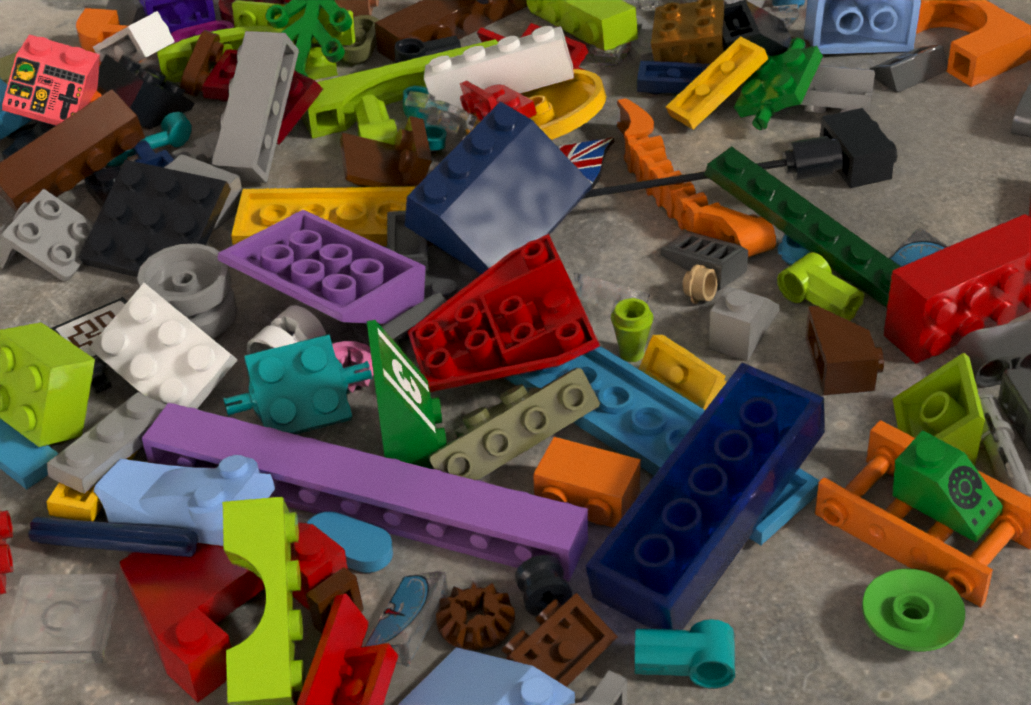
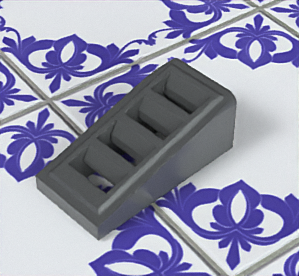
M687 231L661 248L662 256L687 271H691L692 267L696 264L714 269L717 274V288L719 290L747 272L748 250L740 245Z
M1008 369L1003 372L998 399L1008 419L1031 453V369Z

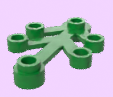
M291 0L284 6L273 5L266 12V19L271 26L280 29L287 25L289 18L305 8L304 16L281 33H286L292 42L297 39L296 47L299 53L294 70L307 77L305 68L313 36L321 45V51L329 62H338L344 57L345 49L340 41L332 38L318 20L320 9L323 8L328 13L329 21L336 31L344 32L351 27L352 18L345 8H340L334 0ZM281 14V16L278 19L274 20V17L276 15ZM345 17L342 22L336 23L339 18ZM338 47L335 52L329 53L332 48Z

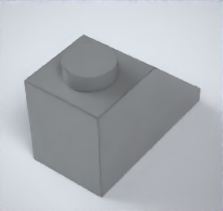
M727 286L710 311L708 349L748 361L778 314L780 305L766 297Z

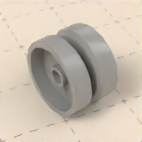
M202 244L175 245L153 254L140 267L137 276L139 288L143 283L147 284L212 339L224 333L235 321L237 306L234 292L231 288L229 266L218 261L219 251L214 247Z

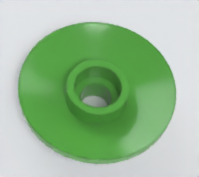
M897 569L883 573L868 585L863 596L862 612L869 628L880 639L900 649L915 652L940 649L953 642L964 626L965 606L959 593L947 581L926 571Z

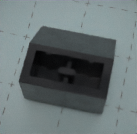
M747 0L724 5L722 35L725 50L741 36L764 48L767 56L772 57L784 54L787 51L792 37L782 19Z
M108 54L103 58L99 66L97 91L104 95L112 89L137 115L141 126L152 129L161 125L162 120L170 113H185L192 110L195 103L183 95L185 89L180 88L178 84L170 80L164 82L166 76L163 73L149 66L146 70L140 69L141 64L125 55H122L120 60Z

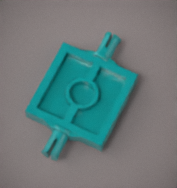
M325 335L245 355L244 361L250 379L248 393L223 398L227 416L253 409L256 416L260 419L262 426L297 435L352 420L353 416L347 398L348 384L372 379L371 369L369 370L370 365L368 361L343 368L335 356L330 335Z

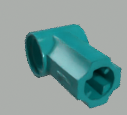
M714 619L697 622L690 630L636 629L635 674L689 676L694 684L709 689L728 686L734 681L736 676L734 629L728 623Z

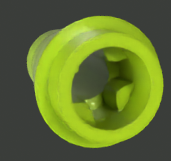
M628 298L620 301L611 314V322L619 346V356L626 362H637L643 358L644 348L654 319L648 304L640 299Z

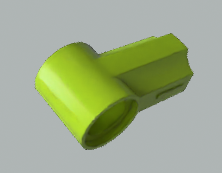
M374 95L363 96L361 101L354 106L355 118L358 124V136L395 145L398 132L395 120L389 119L384 101L378 100Z
M808 253L778 274L777 285L780 292L793 303H801L806 299L814 305L849 321L856 316L857 311L863 305L864 293L833 275L828 262L820 254Z

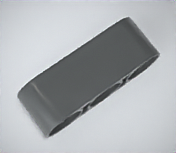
M1031 319L970 332L960 340L957 346V354L959 356L964 352L969 356L974 378L979 386L992 387L1001 385L1003 372L1008 369H1031Z

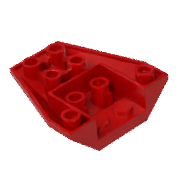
M549 234L511 251L407 331L420 372L428 380L430 392L559 366L601 346Z

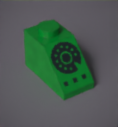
M923 430L895 460L892 496L975 543L1002 512L1003 505L965 452Z

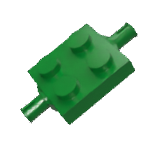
M793 38L784 54L768 56V60L747 79L734 105V109L740 118L756 115L752 125L758 130H765L771 116L775 112L787 107L800 105L823 58L817 45L805 48V42L801 38Z

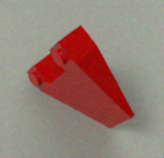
M298 522L299 540L298 542L290 543L291 561H299L301 589L300 591H292V597L310 611L306 594L343 567L348 569L343 547L315 525ZM197 543V551L191 557L132 552L119 561V564L167 675L198 703L227 681L226 650L232 647L229 635L216 624L265 589L264 583L248 569L231 564L224 552V546Z

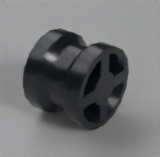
M539 555L524 561L515 573L516 584L520 591L524 593L523 602L530 615L537 617L555 599L564 605L572 597L571 587L566 579H563V567L558 558L554 556Z

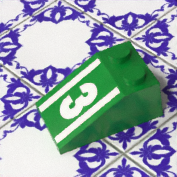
M376 320L367 321L384 457L433 469L428 461V456L447 445L445 428L436 429L435 424L442 423L439 397H430L428 380Z

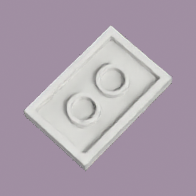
M145 283L140 286L89 347L91 351L143 395L166 405L169 402L196 409L238 360Z

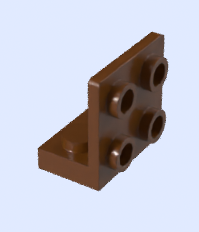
M409 116L405 128H400L396 135L395 145L347 133H342L340 138L345 179L357 186H418L426 177L432 163L425 124L421 118Z

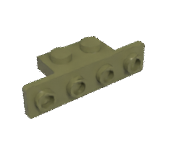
M581 368L572 369L542 388H525L523 384L517 385L501 394L500 399L502 402L487 410L485 406L480 407L462 418L464 425L454 430L457 439L430 454L428 461L433 469L472 480H479L598 408L600 402Z

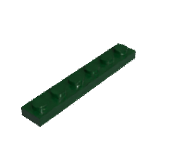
M731 146L707 164L704 174L706 177L811 253L820 254L831 268L887 308L892 271L900 268L899 265Z

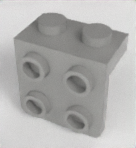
M42 189L30 203L24 202L13 217V222L9 226L4 224L0 228V268L4 269L19 252L58 279L68 281L83 264L78 257L94 223L45 189Z

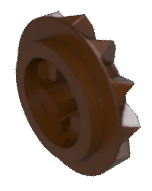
M472 581L469 588L463 590L453 586L449 597L440 598L439 609L435 614L440 635L451 645L466 650H483L499 644L510 634L515 622V610L511 605L508 593L497 592L493 583L482 588L478 587L474 581ZM482 606L484 615L477 614L467 623L466 611L474 612L477 607L480 608Z

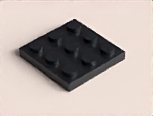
M125 160L78 258L87 266L137 277L142 264L150 256L164 248L179 244L206 245L231 188L227 181Z

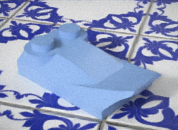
M233 455L223 459L215 469L155 464L120 458L95 485L94 493L98 496L105 509L108 523L188 529L197 533V543L224 546L222 502L269 498L275 490L271 474L260 473L257 462L252 458L242 455Z

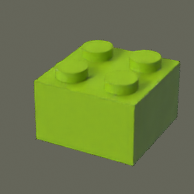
M42 322L1 329L0 419L38 447L81 437L83 435L95 359Z

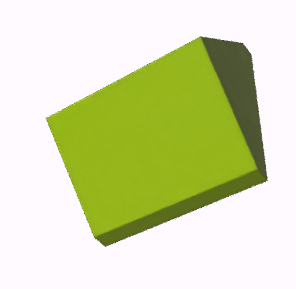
M963 352L892 398L899 430L914 438L923 430L965 452L975 466L985 418L970 358Z

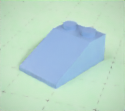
M807 0L803 36L805 40L809 41L811 47L817 45L822 54L908 52L914 49L921 0Z
M456 647L398 705H568L575 703V692L532 665Z

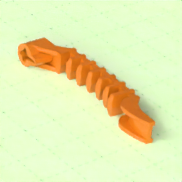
M626 98L617 100V105L620 108V122H617V128L622 132L625 139L624 161L627 163L629 173L633 172L636 175V182L682 175L679 170L674 171L671 161L667 160L662 137L660 135L648 137L654 130L652 117L640 106ZM692 182L646 189L647 195H652L656 199V205L658 207L663 206L666 209L669 219L675 218L678 221V227L681 230L686 229L690 232L740 245L748 250V257L773 250L776 246V234L771 223L756 214L747 215L721 206L719 202L709 205L704 192L696 194Z

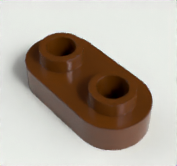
M207 30L201 33L182 75L180 88L185 89V94L196 97L199 92H203L202 85L210 75L209 70L213 62L218 63L223 53L224 44L220 43V36Z

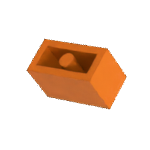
M553 437L533 474L534 495L587 508L588 521L622 530L640 492L641 459Z

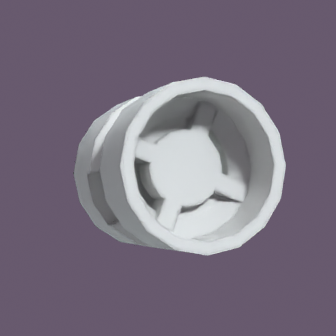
M297 305L289 306L271 322L270 326L263 328L247 343L246 350L249 355L325 336L326 332L320 321L307 309Z

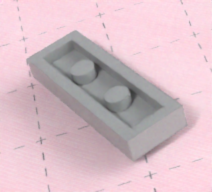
M137 392L47 462L49 478L83 494L98 483L120 458L127 459L143 446L142 437L165 408L166 404Z

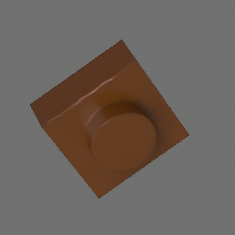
M345 567L328 579L320 582L306 594L314 628L321 634L323 633L336 595L347 594L361 612L364 610L357 577Z

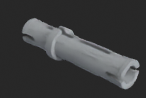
M979 395L985 418L980 447L987 451L998 481L1031 497V484L1013 443L1015 433L1012 426L1004 421L994 395ZM993 428H995L999 438L997 443L991 431ZM1000 450H1004V456L1001 455ZM1006 463H1009L1014 475L1013 478L1009 476L1005 466Z

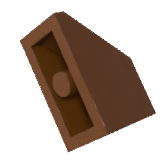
M809 306L805 339L823 395L875 391L877 374L882 373L884 370V357L881 347H875L870 331L819 306Z

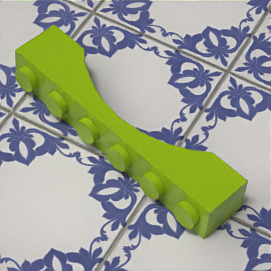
M494 39L319 81L317 83L323 90L301 119L312 139L346 131L356 122L354 106L361 101L363 96L374 95L378 100L384 101L385 105L403 100V91L410 86L427 88L424 80L425 65L429 64L434 58L445 55L451 58L462 55L465 50L471 47L483 46L486 48L497 45L498 42Z

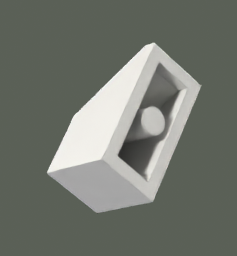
M158 11L93 46V49L97 54H100L99 59L101 62L106 54L119 60L122 55H125L139 62L175 41L169 32L168 26L162 20Z

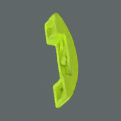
M246 26L212 32L220 36V43L224 44V53L226 49L238 50L239 46L243 43L245 31L281 33L288 27L276 29L272 26ZM200 35L181 40L157 52L161 73L166 76L164 82L166 80L174 83L181 82L183 72ZM213 62L210 69L214 68L217 63Z

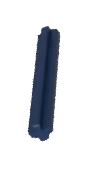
M45 517L32 519L30 522L31 529L28 532L29 539L39 544L183 557L193 556L197 551L196 544L198 542L197 533L188 529Z

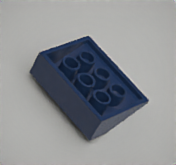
M500 101L407 196L405 227L478 273L483 274L511 251L547 234L550 235L590 191L592 183L533 120Z

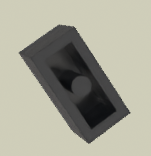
M863 108L822 116L820 137L828 136L829 140L836 138L839 140L843 167L837 170V172L850 188L892 179L893 166L898 157L896 146L886 137L879 128L878 123L873 121Z

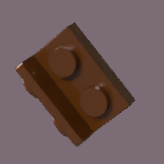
M575 593L564 605L557 599L552 601L534 619L540 625L537 630L529 636L522 629L501 651L507 656V660L532 665L567 687L618 636Z

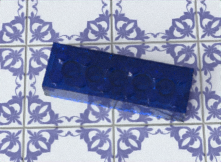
M742 362L585 565L592 598L650 629L683 630L825 433L824 397Z

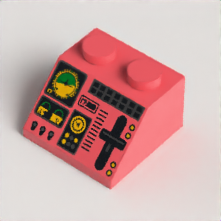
M29 34L16 54L2 103V110L57 126L87 106L98 88L100 54Z

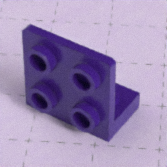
M139 0L144 7L146 17L158 11L162 20L168 26L170 34L179 29L216 21L213 0Z

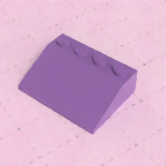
M301 210L218 253V261L341 322L367 323V321L376 320L379 324H387L424 301L426 266L305 210Z

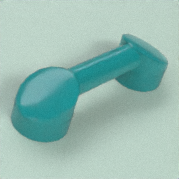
M422 86L406 88L403 91L404 114L407 118L413 116L424 120L430 151L445 149L446 130L437 125H430L428 120L431 110V98L428 89Z
M173 112L162 120V132L146 136L143 140L149 143L152 150L169 144L173 147H180L188 141L192 132V125L183 113ZM133 149L126 150L107 163L106 166H120L127 160V157L137 154Z

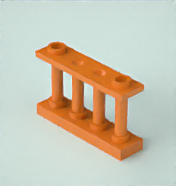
M880 420L870 430L866 457L868 464L846 487L843 488L825 477L818 482L815 515L911 569H918L939 576L952 585L961 597L981 608L986 602L993 569L988 567L991 561L1010 539L1031 549V497L978 471L1003 505V509L989 526L992 531L970 556L944 543L954 530L936 521L925 533L902 520L913 507L895 498L883 510L862 498L885 473L894 477L895 460L915 439L911 435Z

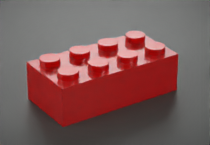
M1023 214L893 270L883 335L917 364L957 346L960 340L970 332L1008 324L1011 320L1031 312V218Z

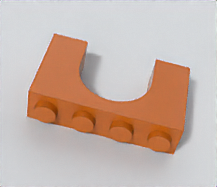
M921 0L916 34L938 27L955 28L970 33L951 42L946 71L970 87L1031 60V25L987 0Z

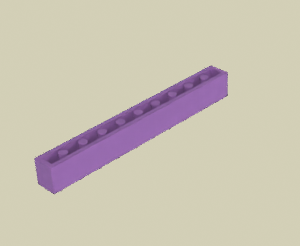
M168 402L142 437L148 463L215 469L223 459L233 455H242L254 459L258 464L260 473L271 474L275 490L269 498L283 497L288 507L314 514L330 511L341 513L380 527L392 535L516 568L532 557L551 555L560 561L564 570L563 579H566L568 582L588 542L587 508L535 496L524 491H516L488 484L481 480L468 479L437 469H429L401 462L393 458L362 452L354 448L334 445L315 438H307L279 431L275 428L240 421L232 417L204 412L192 407Z

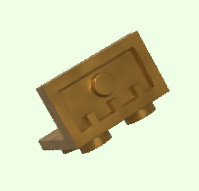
M698 0L683 4L671 2L656 7L651 38L654 61L711 64L725 51L722 35L724 0Z

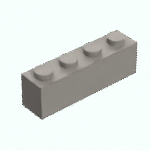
M245 31L243 43L237 51L238 63L234 78L229 83V98L226 110L221 115V130L218 142L212 150V166L240 176V181L267 183L299 53L298 48L286 33Z

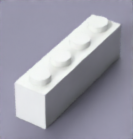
M552 26L540 27L528 36L521 38L509 36L501 39L497 45L486 48L474 46L465 50L462 55L451 58L446 55L434 58L429 64L425 65L424 80L437 117L463 110L460 102V96L463 95L460 83L466 80L483 90L489 86L501 84L518 93H523L574 78L573 63L561 26L556 28Z

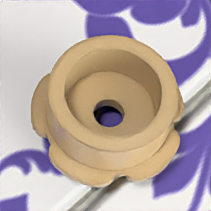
M694 265L691 271H687L683 278L684 293L691 297V302L697 304L699 300L711 301L714 298L718 285L715 270L706 268L704 265Z

